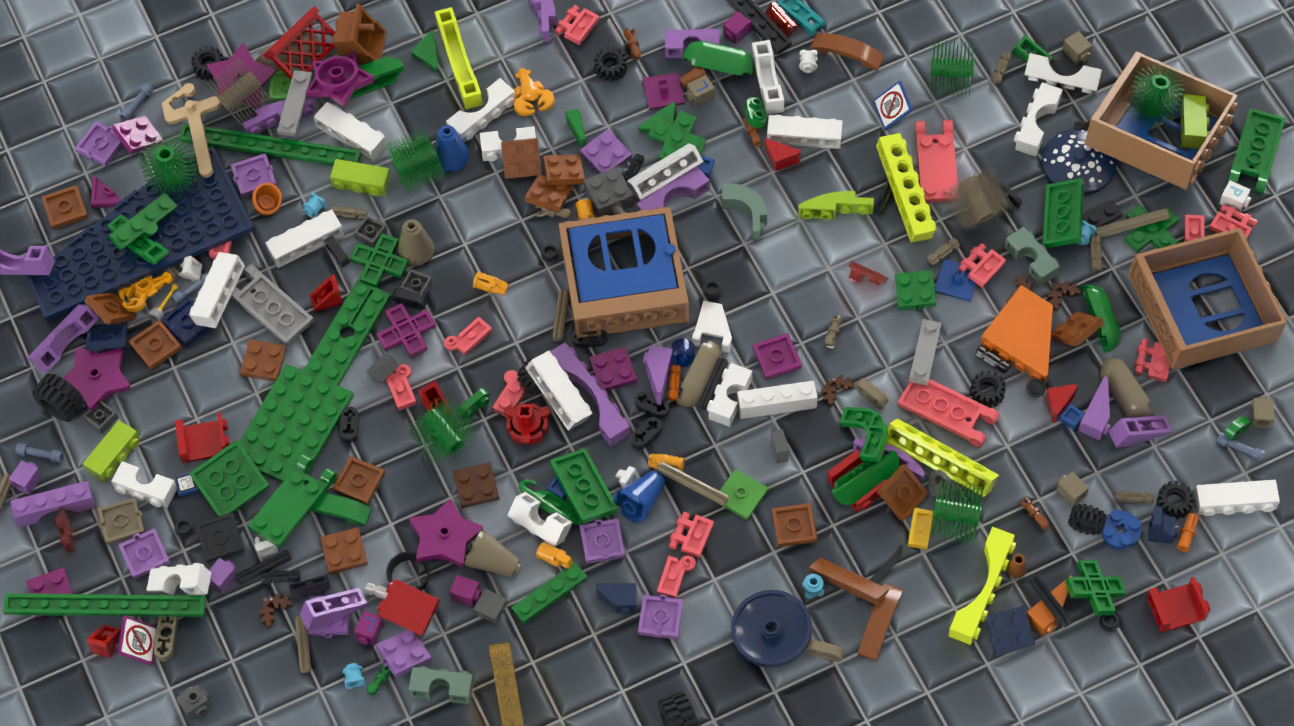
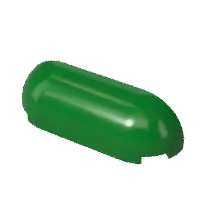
M695 41L689 44L682 57L684 61H692L691 65L743 76V72L752 75L754 72V61L748 52L711 42Z
M384 57L358 66V68L373 75L374 82L355 90L350 99L397 82L396 78L399 77L401 72H404L403 63L394 57Z
M1081 286L1090 315L1101 318L1104 323L1096 332L1104 353L1110 352L1119 345L1121 331L1106 292L1099 286Z
M890 450L889 454L882 455L880 462L864 461L834 482L835 487L831 490L835 499L843 505L856 504L859 499L885 479L888 480L899 468L897 452Z

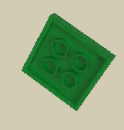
M238 440L189 473L218 516L236 512L270 488V485Z

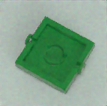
M932 270L895 274L899 310L914 309L919 311L924 307L936 306Z

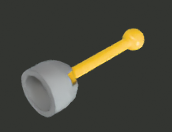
M177 284L171 285V290L160 307H154L147 314L149 320L154 323L159 320L162 321L164 317L162 309L174 291L178 290Z

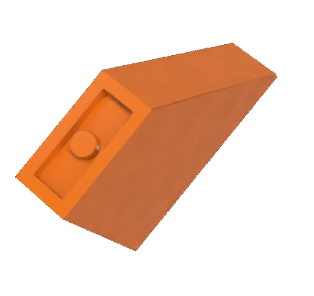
M1021 285L981 337L982 346L987 348V351L990 350L998 354L1003 361L1012 363L1017 370L1026 372L1032 379H1041L1046 384L1053 305Z

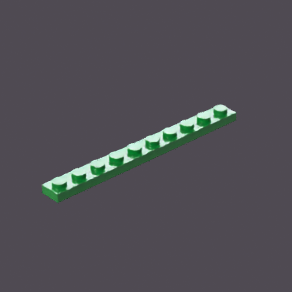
M183 123L179 141L193 144L190 126ZM204 126L208 147L214 146V148L259 155L266 153V156L334 166L335 159L359 163L361 151Z
M5 593L3 613L4 615L204 617L206 597L192 595Z

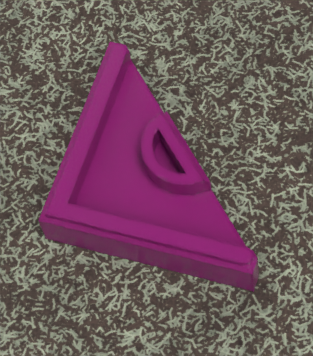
M93 176L92 208L114 207L122 200L106 184H103L96 176Z

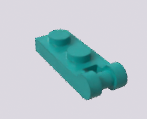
M779 0L777 2V7L802 26L810 36H813L818 28L821 29L825 26V21L802 1Z

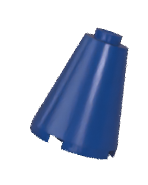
M449 125L441 127L434 146L441 162L440 165L442 167L440 168H443L441 170L447 172V170L459 171L468 163L469 150L454 127Z
M651 471L619 490L614 495V501L622 509L620 513L634 523L644 522L665 485L664 476L659 472Z

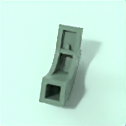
M722 183V209H739L746 212L752 220L753 241H760V233H764V224H767V208L763 199L754 190L744 185Z

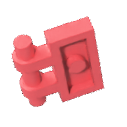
M574 5L571 9H568L564 19L557 23V28L554 32L560 35L563 31H566L564 33L565 38L580 45L599 21V16L585 8L579 13L580 8Z
M1223 204L1220 211L1226 214L1218 212L1209 229L1216 233L1240 228L1242 233L1248 238L1252 232V227L1248 226V224L1255 227L1258 220L1251 218L1252 215L1248 213L1243 214L1237 211V208L1233 206L1229 207Z
M981 243L978 247L972 249L968 258H964L961 261L958 271L962 273V271L970 270L968 278L983 288L1004 266L1006 259L992 249L985 253L986 246ZM980 259L981 261L976 265L974 261Z
M1142 339L1137 349L1139 354L1134 363V373L1142 375L1143 370L1148 371L1147 378L1166 382L1170 364L1160 343L1155 342L1154 348H1150L1148 346L1149 340ZM1146 356L1152 357L1150 363L1145 361Z
M683 512L682 516L677 520L675 532L671 534L669 548L675 550L677 545L681 543L683 544L681 552L700 558L714 526V521L695 515L694 520L691 521L688 520L690 514ZM688 528L687 536L682 535L684 529Z

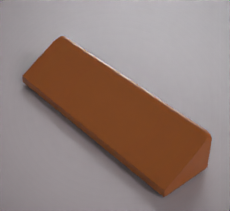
M821 557L809 567L811 574H817L824 581L877 606L881 604L889 589Z

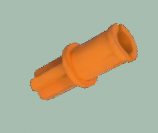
M1195 513L1187 515L1184 527L1180 530L1181 536L1177 544V549L1180 551L1188 552L1192 538L1196 535L1195 529L1199 516Z

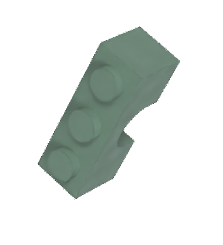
M1024 226L1006 238L1004 248L1015 260L1023 256H1029L1035 260L1030 264L1028 274L1040 287L1058 275L1060 266L1057 259L1051 257L1045 246L1039 244L1033 233L1027 231Z
M426 666L412 667L408 689L410 697L431 699V693L434 688L446 686L449 688L450 702L471 703L474 686L473 674L467 671L450 672V670L444 668L433 670Z

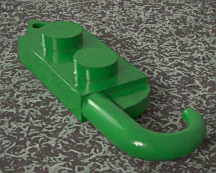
M524 479L519 483L520 491L522 493L526 492L541 502L539 507L550 514L557 512L572 521L573 524L582 525L572 505L549 490L534 492L527 488L526 484L537 485L533 480Z

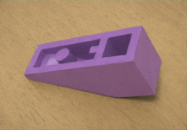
M650 345L649 351L644 354L643 363L646 364V373L657 404L661 405L672 364L673 349Z
M1105 376L1082 418L1078 430L1099 441L1103 435L1108 434L1111 427L1108 424L1110 419L1108 378Z
M1160 415L1122 418L1108 432L1117 448L1140 444L1171 434L1173 431L1166 416Z
M355 588L305 601L300 616L309 631L325 627L365 607L367 602L360 589Z

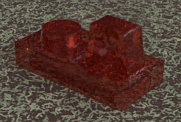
M776 1L769 4L765 14L790 39L792 33L798 29L799 24L793 18H790Z
M854 261L850 262L851 272L849 280L860 284L863 278L868 276L870 277L869 281L876 285H879L880 282L886 284L889 277Z

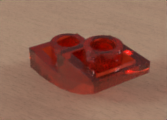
M59 508V514L55 516V526L58 527L61 533L60 544L63 545L66 552H74L75 540L71 522L64 508Z

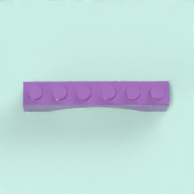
M565 342L550 351L556 357L562 370L567 373L569 380L585 389L593 398L600 414V434L609 446L612 447L630 436L631 425L626 417L622 418L617 405L609 401L607 392L604 389H600L596 377L587 372L586 364L578 360L574 348H569Z

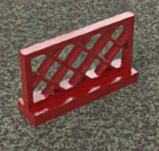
M315 5L263 54L267 60L271 59L290 80H292L293 76L292 67L300 68V71H304L303 68H305V72H309L314 67L313 61H320L335 47L333 43H326L325 35L333 37V34L336 32L318 14L319 10ZM314 20L321 25V30L313 29ZM301 33H309L310 41L302 40ZM313 33L321 34L322 42H314ZM290 44H298L299 52L291 51ZM302 44L310 45V53L302 51ZM314 45L322 46V54H314ZM279 54L287 55V63H282L277 56ZM291 55L299 56V64L291 63ZM303 56L311 57V65H303Z

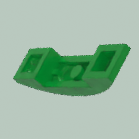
M120 214L107 227L113 233L129 220ZM144 234L128 246L129 249L142 259L154 265L169 254L166 248L157 241L154 243Z
M325 493L310 512L344 518L348 523L366 526L371 507L352 499Z

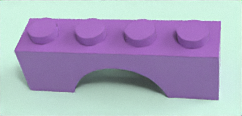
M696 166L656 190L647 198L641 199L637 203V212L639 210L665 207L668 201L677 196H688L697 199L710 190V180Z
M30 246L27 254L21 256L8 254L0 249V275H49L55 262L47 246Z
M78 304L27 359L40 372H49L61 359V354L68 344L79 335L87 332L100 318L87 305Z
M88 481L11 500L13 517L19 528L38 523L42 516L53 511L72 510L77 513L96 508L93 491Z

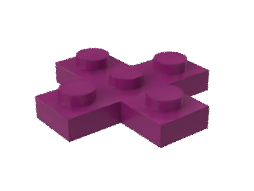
M401 303L385 311L392 326L376 334L385 352L403 344L410 358H413L428 350L421 335L436 328V323L428 310L410 317Z

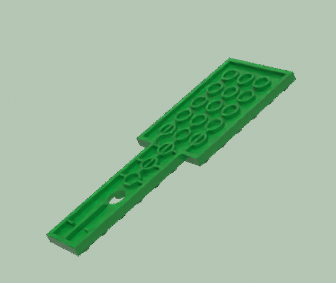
M357 280L304 370L288 364L285 365L239 441L261 474L283 483L297 466V462L302 455L305 454L312 458L314 463L316 462L340 421L342 410L348 407L354 397L352 391L339 385L390 301V293ZM345 327H351L355 331L353 336H349L346 339L340 336V332Z

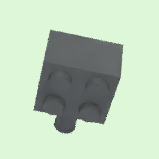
M618 166L584 180L585 193L588 199L592 201V206L598 217L618 215L634 207L633 194Z

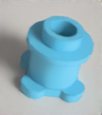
M311 192V199L303 204V211L309 217H317L318 212L321 209L325 210L327 206L322 197Z
M1082 220L1081 242L1077 244L1087 245L1090 242L1089 238L1095 235L1094 232L1097 228Z
M810 574L805 577L802 587L805 589V597L807 599L824 595V589H822L824 584L821 576Z
M357 663L348 664L343 669V674L346 677L344 681L346 689L365 686L364 677L361 674L363 667Z

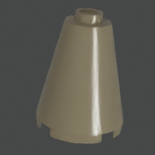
M407 220L403 224L397 247L399 257L408 259L410 266L424 265L423 263L428 260L430 261L435 253L433 240L417 220Z
M484 530L479 532L464 563L467 567L512 577L513 574L517 575L522 566L519 564L520 559Z

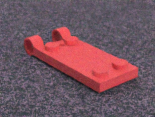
M943 120V134L925 135V121H915L920 188L922 187L924 190L926 203L949 202L950 200L947 198V196L949 197L948 191L951 194L950 190L955 192L951 188L956 187L955 185L958 186L952 120Z
M929 379L928 386L909 382L897 402V406L967 439L973 446L979 448L982 447L987 439L982 432L973 429L979 417L991 425H995L1000 417V414L995 409L980 404Z

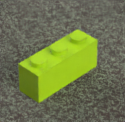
M1184 94L1186 96H1183L1182 100L1184 101L1181 102L1182 106H1180L1181 147L1200 149L1210 131H1207L1209 117H1206L1209 112V104H1206V96Z
M335 159L330 180L332 187L338 190L346 189L356 193H369L373 196H386L391 175L389 168Z
M118 420L82 463L85 471L103 483L112 478L121 462H125L127 455L138 446L140 437L137 431Z

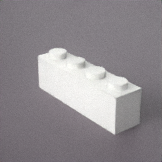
M326 102L314 116L317 128L350 148L360 150L363 156L372 161L387 146L382 132L373 130L367 123L360 122L352 114L345 113L335 104L332 105Z
M769 115L767 139L785 145L840 149L843 120Z
M688 143L632 177L627 183L634 196L641 200L704 161L696 147Z
M333 210L321 213L311 220H306L295 228L288 229L279 236L272 237L265 244L277 268H280L324 246L325 239L331 236L335 239L344 236V232Z
M218 252L209 274L206 276L205 282L198 292V297L190 310L189 315L196 325L217 327L245 267L238 255Z
M550 351L529 362L525 369L568 431L585 422L592 415L589 405L584 402L578 389L573 386L567 373L562 370L556 357Z
M814 381L738 391L737 402L740 419L817 408Z
M1276 480L1197 485L1194 492L1197 515L1213 516L1220 513L1231 515L1235 512L1248 514L1262 510L1264 512H1271L1277 509L1280 502Z

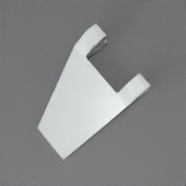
M703 301L692 336V346L700 347L702 335L723 338L722 352H730L732 336L722 304Z

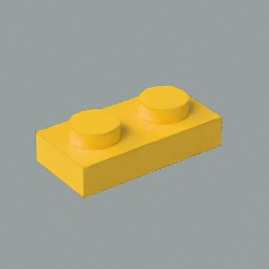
M914 508L908 547L927 550L933 511Z

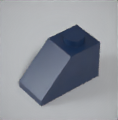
M636 583L596 584L597 596L616 613L622 615L637 613Z

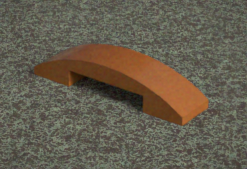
M816 33L810 50H816L826 55L828 52L861 61V66L876 71L879 70L884 59V54L858 40L836 34Z
M884 583L883 587L889 589L881 604L874 606L858 650L859 655L876 661L893 614L903 593V589Z

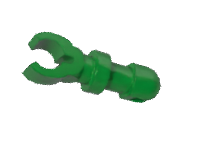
M384 664L380 673L378 672L375 675V680L367 687L370 695H375L380 685L387 681L386 677L393 674L389 668L386 670Z

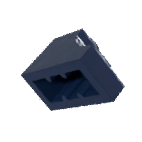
M1154 506L1149 522L1148 541L1172 544L1174 537L1178 536L1179 525H1175L1176 518L1166 515L1162 507Z

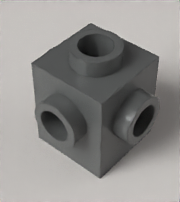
M198 685L187 688L182 695L177 697L179 705L190 721L197 716L204 715L211 708L208 702L211 699L205 689L201 690Z

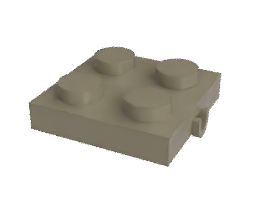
M136 497L97 508L100 518L99 526L104 533L107 545L131 539L137 533L140 535L145 533L142 522L143 516L141 510L139 511Z

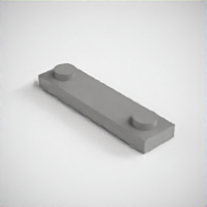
M294 70L277 129L278 134L296 137L307 98L305 91L311 84L312 72Z
M923 319L909 382L928 386L941 322Z

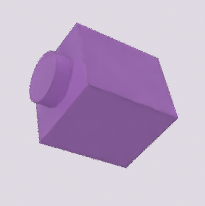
M21 460L9 478L13 488L30 495L42 477L38 470L39 467L32 462L26 463Z
M219 558L209 569L212 572L209 585L223 594L236 579L235 565L228 560L223 561Z

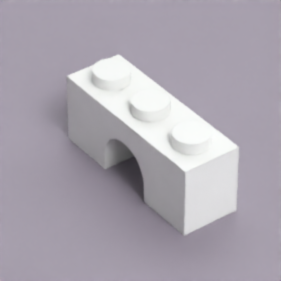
M534 126L516 128L517 136L514 140L536 138ZM498 131L480 133L483 161L503 159L502 140L499 138Z
M733 363L730 364L728 369L725 368L722 374L723 381L721 385H717L714 392L716 396L713 401H709L707 406L709 419L728 427L731 426L738 411V402L730 400L728 396L738 391L748 390L752 381V370Z
M122 461L111 480L115 491L122 495H132L139 501L146 500L155 507L162 506L168 508L177 491L175 481L156 474L151 483L140 484V480L143 477L140 468Z
M526 492L516 496L507 515L513 519L514 523L527 528L531 534L541 537L552 546H557L564 542L573 523L572 521L557 512L548 516L546 521H544L538 514V507L541 503L539 500Z
M193 563V565L187 566L179 564L176 567L160 566L159 568L151 569L146 591L152 595H174L177 586L180 584V588L189 595H205L208 593L212 572L200 563Z

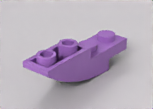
M530 0V6H534V13H538V20L542 21V24H538L539 35L543 36V42L550 41V26H557L553 0Z
M306 98L301 119L310 116L316 111L312 99ZM286 100L274 102L256 109V117L242 123L244 132L260 134L262 131L276 126L280 122Z

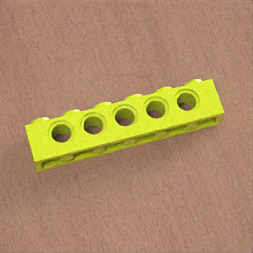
M901 133L879 137L876 148L910 242L914 243L932 239L936 231V223L931 219L930 207L925 202L923 188L919 186V177L913 169L912 157L907 153L905 139H902Z
M898 418L888 426V444L899 448L934 470H942L952 480L963 484V486L966 485L968 489L971 484L970 489L972 491L975 485V493L979 486V495L983 487V497L992 491L999 476L995 472Z

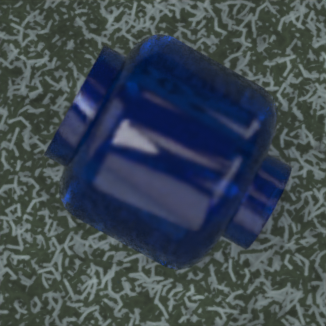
M684 338L675 340L671 345V349H673L672 362L681 367L689 366L695 359L694 343Z

